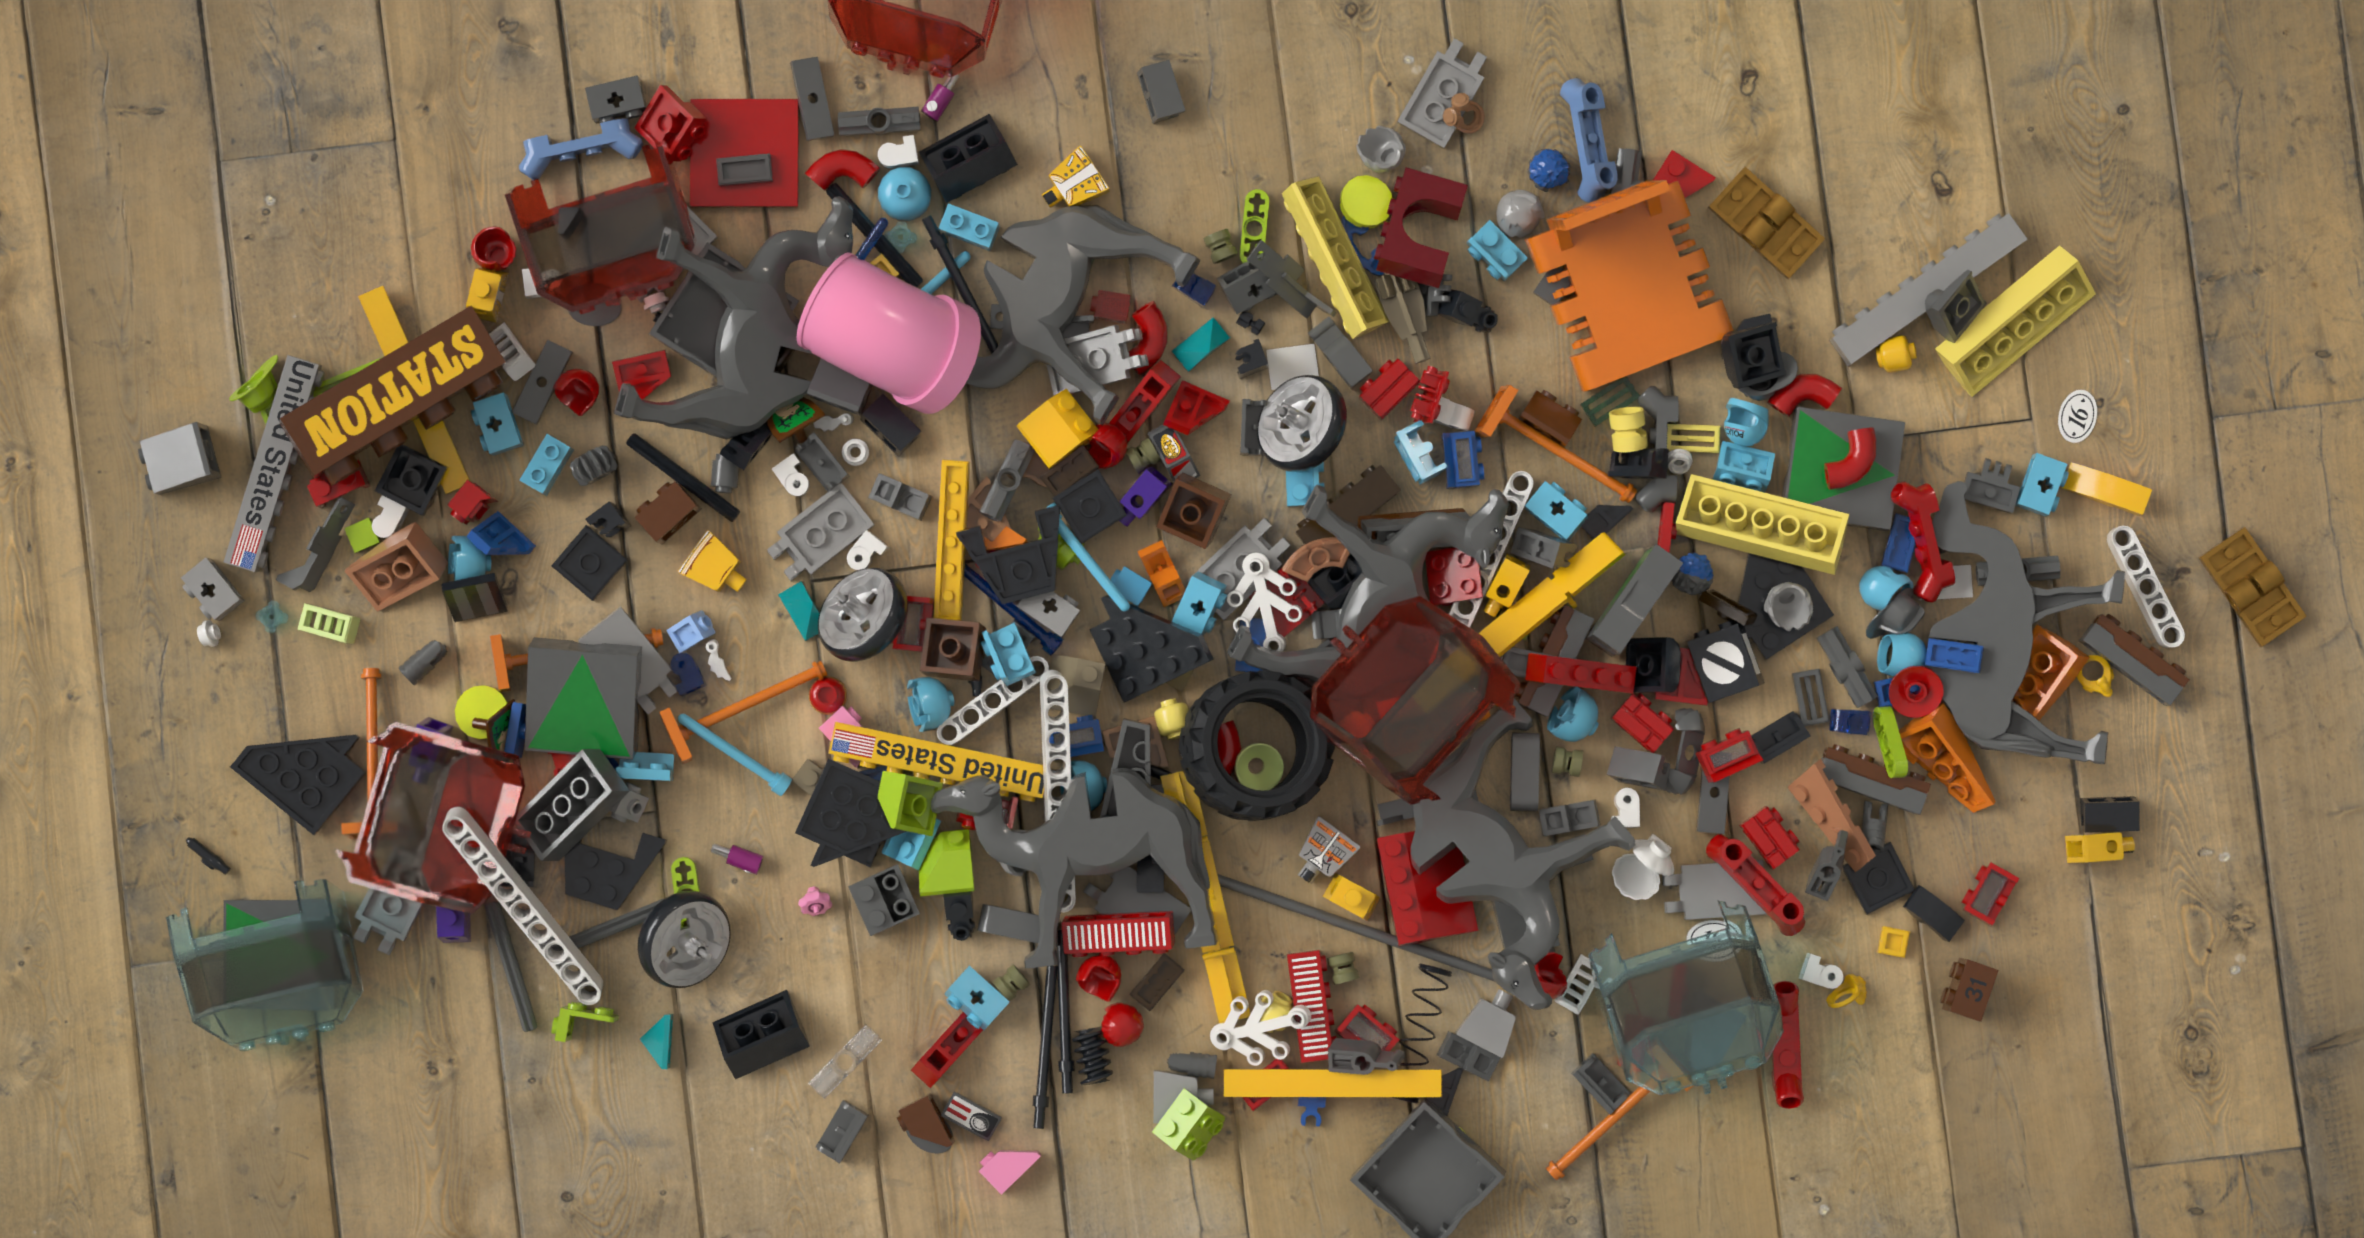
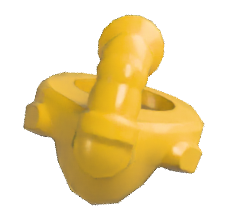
M2089 655L2090 658L2086 663L2091 661L2100 663L2103 666L2104 673L2100 679L2090 681L2083 676L2081 669L2077 675L2078 681L2087 692H2098L2104 697H2111L2113 694L2111 689V681L2114 679L2113 669H2111L2109 663L2104 658L2098 655Z
M1854 974L1846 975L1844 983L1835 988L1827 997L1826 1002L1828 1006L1840 1008L1854 1000L1859 1005H1863L1867 998L1866 981L1864 978ZM1852 993V996L1848 999L1835 1003L1839 997Z

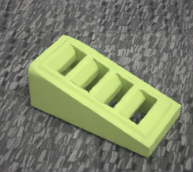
M304 603L298 630L353 644L356 639L360 618ZM313 612H317L314 627H310ZM324 615H327L324 629L320 630ZM338 618L335 631L332 633L334 620Z

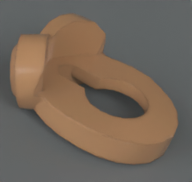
M1465 93L1454 95L1451 99L1452 107L1445 109L1443 112L1445 124L1454 126L1459 131L1467 134L1478 131L1483 126L1485 119L1483 108L1478 103L1469 100V96ZM1473 110V120L1471 123L1465 124L1460 112Z

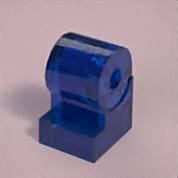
M1193 273L1185 287L1177 285L1176 279L1172 284L1175 290L1203 309L1216 290L1215 284L1199 277L1195 273Z
M682 652L673 656L670 664L671 669L682 681L675 685L680 696L683 697L707 685L696 660L692 656Z
M1831 709L1829 731L1869 736L1871 712Z

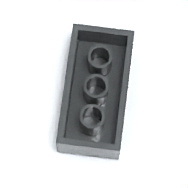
M582 749L512 820L541 861H560L630 790L600 749Z

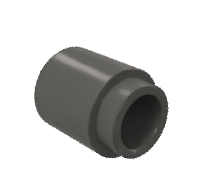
M716 454L715 460L712 462L711 486L716 487L715 492L732 493V489L738 488L739 467L722 455Z

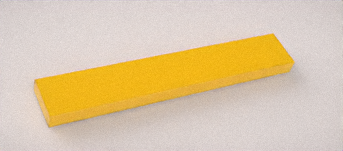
M943 459L941 463L933 618L962 621L965 546L958 539L956 532L967 529L970 461Z

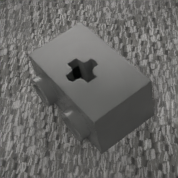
M638 75L585 88L592 120L595 123L616 120L615 118L626 116L627 119L642 116V112L647 107L641 79ZM616 96L624 100L619 102L620 107L618 108L610 104L615 101L614 97Z
M1264 253L1259 254L1257 258L1261 259ZM1249 261L1217 278L1229 304L1236 314L1248 311L1255 304L1264 299L1272 298L1277 294L1265 284L1269 278Z

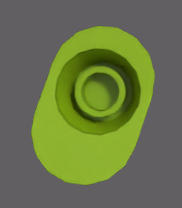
M278 355L269 358L246 383L230 396L229 400L235 401L238 399L253 413H258L274 400L277 391V383L271 370L278 361Z

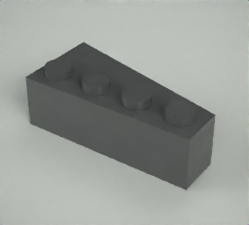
M1126 718L1123 719L1100 818L1118 816L1112 778L1113 769H1131L1151 785L1150 724Z

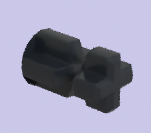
M1242 311L1236 323L1245 329L1249 326L1252 327L1251 333L1256 336L1259 335L1265 322L1261 319L1253 321L1254 315L1248 311Z

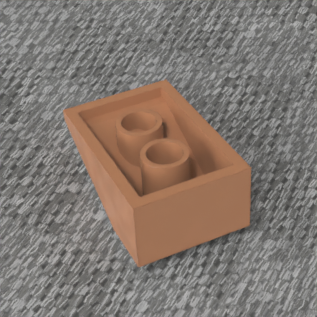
M414 522L395 532L346 568L345 573L378 612L439 580L448 561L417 522Z

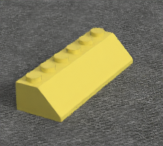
M1319 176L1291 184L1282 193L1284 205L1296 222L1297 232L1304 239L1308 247L1309 257L1316 263L1320 271V279L1327 286L1332 296V304L1339 311L1346 332L1351 335L1352 339H1355L1390 322Z
M2059 245L1983 308L1955 343L1945 340L1935 350L1945 367L1966 392L1973 397L2096 295L2079 261Z
M1691 474L1677 517L1676 530L1677 535L1835 575L1843 548L1849 514Z

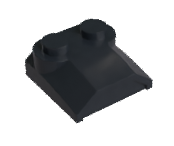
M1776 322L1740 331H1729L1723 336L1721 349L1726 374L1734 388L1740 389L1786 375Z
M402 444L395 449L375 492L425 516L427 510L434 502V496L448 467Z
M1631 638L1626 647V665L1637 667L1633 693L1669 694L1677 689L1680 680L1681 650L1674 638Z

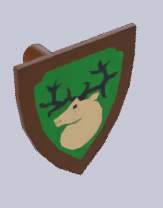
M803 397L799 401L777 410L767 420L771 433L779 443L792 435H795L798 443H804L807 440L804 428L826 415L813 401Z
M512 699L489 719L475 717L472 721L473 728L486 730L488 749L491 750L496 761L504 767H507L510 759L509 756H504L512 703L515 702V699Z

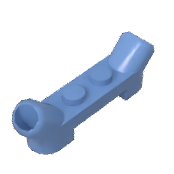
M1574 78L1562 85L1560 96L1570 105L1581 166L1582 181L1577 193L1583 201L1590 203L1603 198L1606 190L1616 185L1617 170L1615 161L1608 162L1599 113V110L1605 108L1602 90L1595 83L1585 84L1581 79Z
M628 119L600 123L602 134L553 145L548 135L539 136L523 141L526 155L519 165V171L532 180H539L551 160L560 159V162L576 159L575 155L586 153V156L598 155L602 153V149L609 147L628 159H634L642 149L643 142L640 137L630 131Z

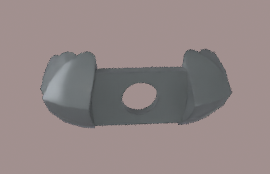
M1682 708L1675 711V720L1677 721L1675 727L1677 730L1682 731L1676 766L1675 769H1670L1666 783V791L1674 795L1685 794L1694 784L1697 777L1699 760L1695 753L1702 749L1700 745L1703 744L1705 725L1701 713L1692 708ZM1689 745H1692L1694 755L1690 760H1687L1685 750Z

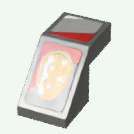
M1161 425L1147 433L1173 483L1181 473H1186L1194 478L1201 476L1176 430Z

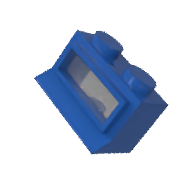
M1475 431L1443 433L1441 438L1444 446V462L1447 465L1446 489L1479 486L1480 480L1485 479L1483 463L1478 464L1477 453L1482 452L1481 437H1475Z
M1092 715L1077 717V723L1069 724L1070 757L1105 751L1099 719L1093 720ZM1054 732L1051 734L1049 742L1052 744L1060 742L1062 733Z

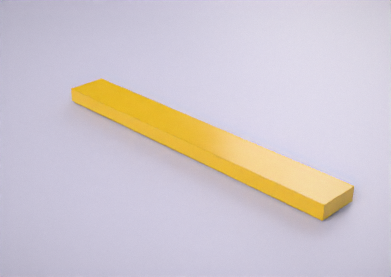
M384 286L358 296L384 356L409 342ZM419 418L414 420L413 422L429 458L448 467L441 481L445 494L460 489L467 479L469 481L470 479L444 420L425 430Z
M1224 1069V1097H1442V1070L1397 1069L1390 1071L1388 1069H1373L1371 1073L1361 1075L1329 1072V1069Z

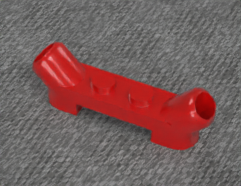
M1906 481L1900 482L1894 486L1891 492V501L1908 511L1910 518L1909 530L1916 544L1915 556L1922 569V573L1913 588V593L1922 600L1933 603L1936 602L1943 588L1955 584L1952 562L1940 558L1930 516L1931 513L1940 511L1937 497L1933 488L1928 483L1914 487Z
M1722 834L1712 838L1706 847L1707 857L1717 862L1777 924L1783 935L1793 936L1799 933L1805 926L1804 908L1801 902L1791 892L1787 893L1751 856L1753 852L1738 839H1729Z
M1780 981L1773 984L1769 998L1773 1062L1772 1086L1778 1106L1792 1109L1801 1106L1804 1102L1798 1006L1799 988L1791 981Z

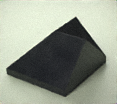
M1350 553L1343 568L1335 566L1322 568L1312 575L1308 584L1329 610L1342 608L1353 582L1360 576L1362 571L1357 560Z

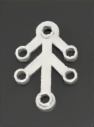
M1254 552L1244 559L1242 568L1245 574L1236 589L1227 596V602L1230 606H1240L1244 601V593L1254 580L1256 593L1242 615L1233 622V628L1236 632L1238 631L1237 622L1239 620L1245 621L1246 627L1250 628V621L1260 607L1267 637L1264 640L1263 647L1272 650L1269 647L1270 641H1276L1279 648L1274 651L1283 652L1286 648V640L1277 633L1271 605L1285 613L1286 618L1290 622L1299 621L1303 611L1300 606L1291 605L1268 590L1265 579L1279 586L1280 592L1285 596L1292 595L1296 591L1297 585L1294 580L1286 579L1270 569L1269 560L1265 555ZM1252 562L1260 564L1259 571L1252 570ZM1284 583H1291L1293 590L1291 592L1285 591L1283 588ZM1232 594L1240 596L1239 603H1234L1231 600ZM1291 609H1296L1299 612L1297 618L1290 616L1289 612Z
M1262 990L1255 998L1256 1005L1246 1024L1235 1027L1240 1015L1249 1006L1246 998L1238 996L1230 1004L1231 1011L1225 1023H1219L1212 1028L1210 1039L1216 1048L1220 1050L1233 1048L1247 1056V1060L1251 1065L1257 1066L1265 1059V1053L1261 1048H1253L1239 1039L1248 1036L1272 1050L1273 1056L1281 1060L1290 1053L1289 1045L1284 1041L1274 1039L1264 1032L1287 1026L1302 1029L1310 1022L1311 1012L1304 1005H1296L1289 1011L1288 1015L1260 1021L1266 1008L1274 1000L1273 994L1270 991ZM1261 995L1268 998V1003L1261 1001ZM1236 1002H1241L1243 1009H1238ZM1294 1015H1299L1302 1022H1296ZM1219 1034H1225L1227 1041H1222L1219 1038ZM1277 1047H1283L1285 1054H1280L1277 1051ZM1252 1053L1259 1054L1260 1060H1255L1252 1057Z

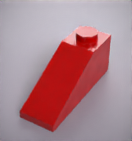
M1160 360L1145 375L1109 424L1117 426L1125 434L1128 443L1169 394L1181 376Z
M962 1012L914 1065L911 1071L931 1088L983 1029L981 1027L978 1029L971 1025L967 1020V1015Z

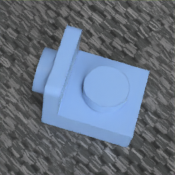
M702 610L689 615L666 630L679 653L685 652L697 643L715 634L711 619Z

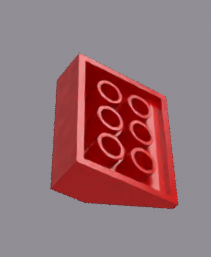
M1415 831L1377 838L1398 947L1479 931L1473 901L1451 904L1443 902L1437 897L1436 888L1465 866L1463 854L1458 847H1455L1419 875L1411 862V844Z

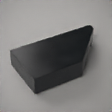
M1597 505L1587 514L1588 518L1581 527L1594 540L1603 532L1607 534L1633 508L1631 506Z
M1460 1067L1442 1075V1097H1427L1446 1116H1448L1464 1070Z

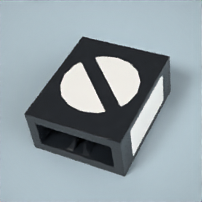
M1734 620L1719 624L1720 630L1710 633L1709 629L1694 633L1695 639L1687 642L1709 703L1765 683L1745 626L1741 623L1735 624Z

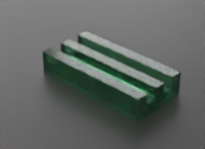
M1627 376L1616 380L1580 404L1594 427L1607 420L1609 412L1598 419L1595 418L1594 414L1628 392L1632 396L1612 410L1626 407L1640 396ZM1620 384H1625L1626 387L1592 410L1589 409L1588 406Z

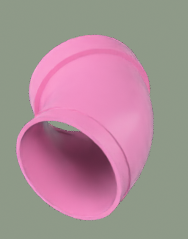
M845 253L830 265L816 284L802 312L796 337L797 344L803 349L810 350L814 355L891 393L900 404L924 414H933L948 406L966 384L977 359L981 339V326L978 314L971 306L946 295L933 296L865 260L858 259L852 253Z

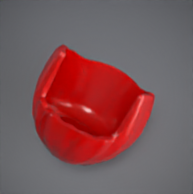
M500 227L484 228L472 240L471 255L473 260L486 270L495 272L505 270L512 265L516 257L515 242L511 239L508 232Z
M583 369L567 370L559 376L553 386L558 400L578 416H583L592 408L599 395V384L596 377L591 372Z
M1109 423L1097 424L1095 426L1098 430L1089 442L1091 445L1089 452L1100 465L1099 468L1107 469L1114 467L1123 460L1127 452L1126 436L1115 425Z
M1549 952L1535 965L1540 984L1544 992L1549 994L1552 999L1562 996L1567 990L1566 977L1563 971L1559 969L1563 956L1555 952Z
M1096 955L1086 959L1081 964L1076 975V981L1085 992L1110 1002L1121 984V969L1112 957Z
M1117 1002L1104 1008L1107 1014L1103 1017L1101 1030L1103 1037L1109 1044H1112L1114 1047H1125L1136 1042L1141 1037L1144 1028L1143 1017L1134 1006Z

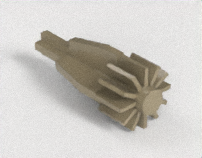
M1384 273L1385 275L1381 276L1382 278L1376 279L1374 283L1387 318L1400 339H1407L1415 364L1431 359L1422 334L1427 332L1424 300L1418 282Z

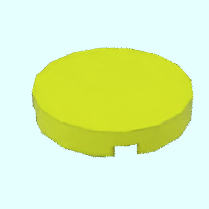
M1369 175L1357 176L1349 180L1341 191V212L1353 225L1360 228H1376L1389 217L1387 211L1392 193L1387 185L1378 178Z
M485 685L473 686L464 691L457 700L455 707L456 722L460 729L468 736L477 739H487L486 730L472 727L473 719L475 717L489 719L508 702L505 696L496 688Z

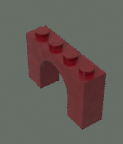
M1405 167L1403 177L1397 176L1393 192L1398 193L1397 199L1391 198L1387 214L1392 215L1390 222L1384 221L1380 235L1385 238L1384 244L1378 243L1374 256L1375 260H1379L1376 271L1439 288L1449 252L1424 246L1413 241L1405 232L1403 221L1408 216L1418 212H1428L1458 221L1468 185Z

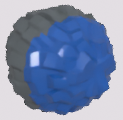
M1541 149L1534 153L1533 158L1529 161V168L1527 170L1529 179L1533 181L1535 187L1548 192L1549 188L1561 186L1569 182L1568 176L1570 175L1571 166L1570 163H1567L1566 157L1556 149Z
M1688 553V555L1682 556L1679 560L1683 564L1671 580L1673 586L1679 591L1690 595L1702 594L1703 591L1709 590L1713 583L1714 575L1707 556L1699 555L1698 553Z

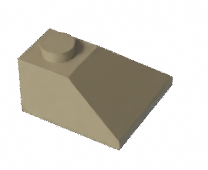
M1053 654L1050 670H1057L1067 681L1069 713L1096 717L1106 664ZM1053 678L1049 680L1047 689L1056 690L1060 686V679ZM1054 705L1050 709L1061 711V706Z

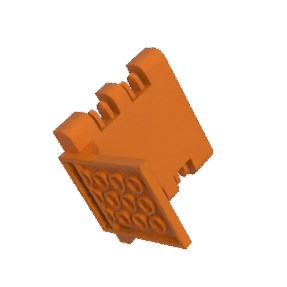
M1667 180L1644 181L1546 219L1550 230L1525 239L1538 274L1564 265L1565 270L1546 278L1548 283H1555L1567 276L1571 286L1558 289L1552 293L1554 299L1573 292L1575 296L1550 305L1557 325L1565 324L1581 317L1584 319V321L1566 328L1567 334H1573L1587 327L1590 335L1587 338H1582L1572 343L1573 350L1591 343L1594 346L1591 349L1569 357L1583 392L1719 341L1727 332L1734 331L1722 299L1698 307V302L1715 295L1713 290H1705L1698 295H1693L1692 286L1703 284L1709 280L1707 274L1690 280L1687 278V276L1710 267L1703 247L1679 256V251L1696 245L1695 240L1688 239L1677 245L1673 241L1672 236L1682 234L1690 229L1688 223L1672 229L1668 227L1669 224L1691 216L1679 181L1669 184Z

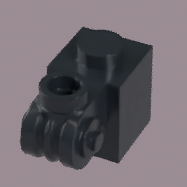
M1451 289V292L1443 293V295L1451 296V302L1439 303L1438 315L1457 324L1473 326L1475 331L1480 333L1491 332L1492 328L1496 326L1498 315L1489 306L1481 307L1482 301L1458 290Z
M972 891L943 894L946 921L950 920L948 931L953 935V939L964 941L967 938H971L975 928V922L971 920L973 918Z

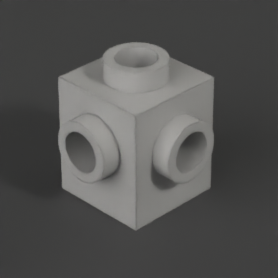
M627 782L626 786L630 791L610 810L612 812L611 817L623 823H626L627 819L638 823L649 798L640 793L642 788Z

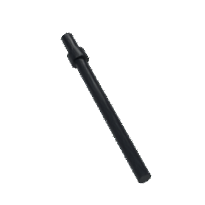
M930 215L922 219L931 237L929 241L933 249H937L964 303L971 306L978 314L981 335L992 354L998 348V343L947 246L949 242L944 233H940L934 219Z
M1058 930L1057 955L1059 961L1057 969L1061 1061H1058V1068L1062 1076V1094L1073 1093L1072 1072L1075 1071V1060H1072L1068 954H1064L1062 930Z
M1047 966L1037 1088L1036 1095H1033L1032 1106H1035L1033 1128L1044 1129L1046 1107H1049L1047 1087L1057 966Z

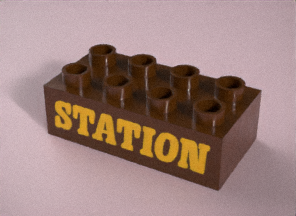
M471 305L280 418V425L313 479L315 480L325 474L329 483L333 486L360 470L361 466L354 456L372 446L378 458L407 442L408 437L402 427L419 418L425 430L454 414L453 412L456 410L450 402L451 398L466 390L472 402H475L500 387L503 381L497 371L502 369L506 361Z

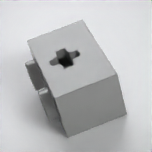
M204 558L181 577L185 583L182 586L192 599L196 596L202 604L199 607L209 620L211 618L218 621L222 620L245 601L211 558ZM208 585L216 587L213 590L214 596L206 595L209 591Z
M1054 591L1022 599L1017 605L1018 608L1061 638L1081 612L1076 608L1079 604L1077 601L1066 594L1062 598L1054 593ZM1045 600L1047 602L1055 600V606L1058 608L1057 611L1045 613L1046 607L1043 605Z

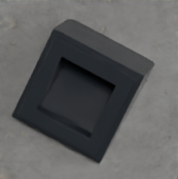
M560 207L558 233L565 240H569L585 215L584 211L579 207Z

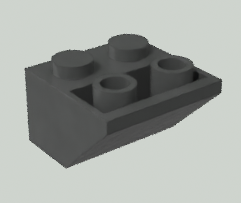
M898 864L848 886L870 936L920 914Z

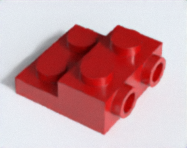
M660 85L634 128L667 161L681 162L691 155L692 148L690 146L694 139H698L704 134L705 127L703 125L707 118L691 102H683L667 85Z

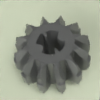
M603 445L575 458L570 464L571 473L581 486H587L613 473L618 466L613 452Z

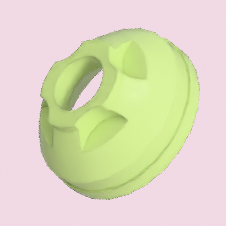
M1254 743L1244 747L1237 755L1234 766L1235 775L1241 785L1262 791L1274 788L1281 780L1284 770L1283 760L1279 752L1265 743ZM1253 758H1260L1263 762L1262 770L1256 774L1251 773L1248 769L1249 762Z

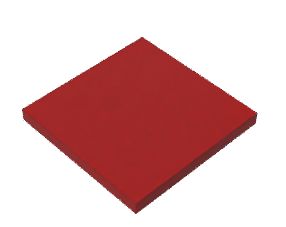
M690 99V102L707 118L703 125L705 127L704 134L698 139H694L690 146L692 148L690 155V207H798V99ZM771 154L772 182L730 186L718 185L716 158Z

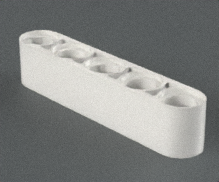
M2128 526L2113 528L2107 535L2108 546L2120 570L2126 572L2125 580L2157 643L2163 648L2179 646L2185 638L2184 629L2135 532ZM2119 531L2127 535V543L2124 546L2116 542L2115 536ZM2131 555L2139 559L2140 564L2137 570H2132L2128 566V558ZM2143 580L2151 583L2152 589L2148 595L2140 590V583ZM2155 604L2161 605L2164 610V614L2160 619L2155 618L2152 614V608ZM2168 628H2171L2176 633V639L2173 643L2165 640L2164 633Z
M1039 656L1031 657L1032 663L1040 661L1044 664V673L1049 670V664L1044 658ZM1031 675L1022 679L1023 687L1019 692H1011L1008 686L1002 680H999L949 717L942 726L940 725L937 729L938 739L946 745L957 744L1040 683L1042 675ZM991 693H996L1001 698L1000 705L995 709L989 708L986 704V698ZM970 709L976 710L979 714V720L973 725L967 724L964 720L965 712ZM948 725L954 726L957 730V736L952 741L945 740L942 735L943 729Z

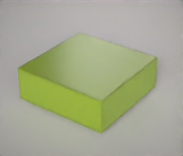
M366 518L344 528L354 553L381 543L379 537L372 530L371 518Z

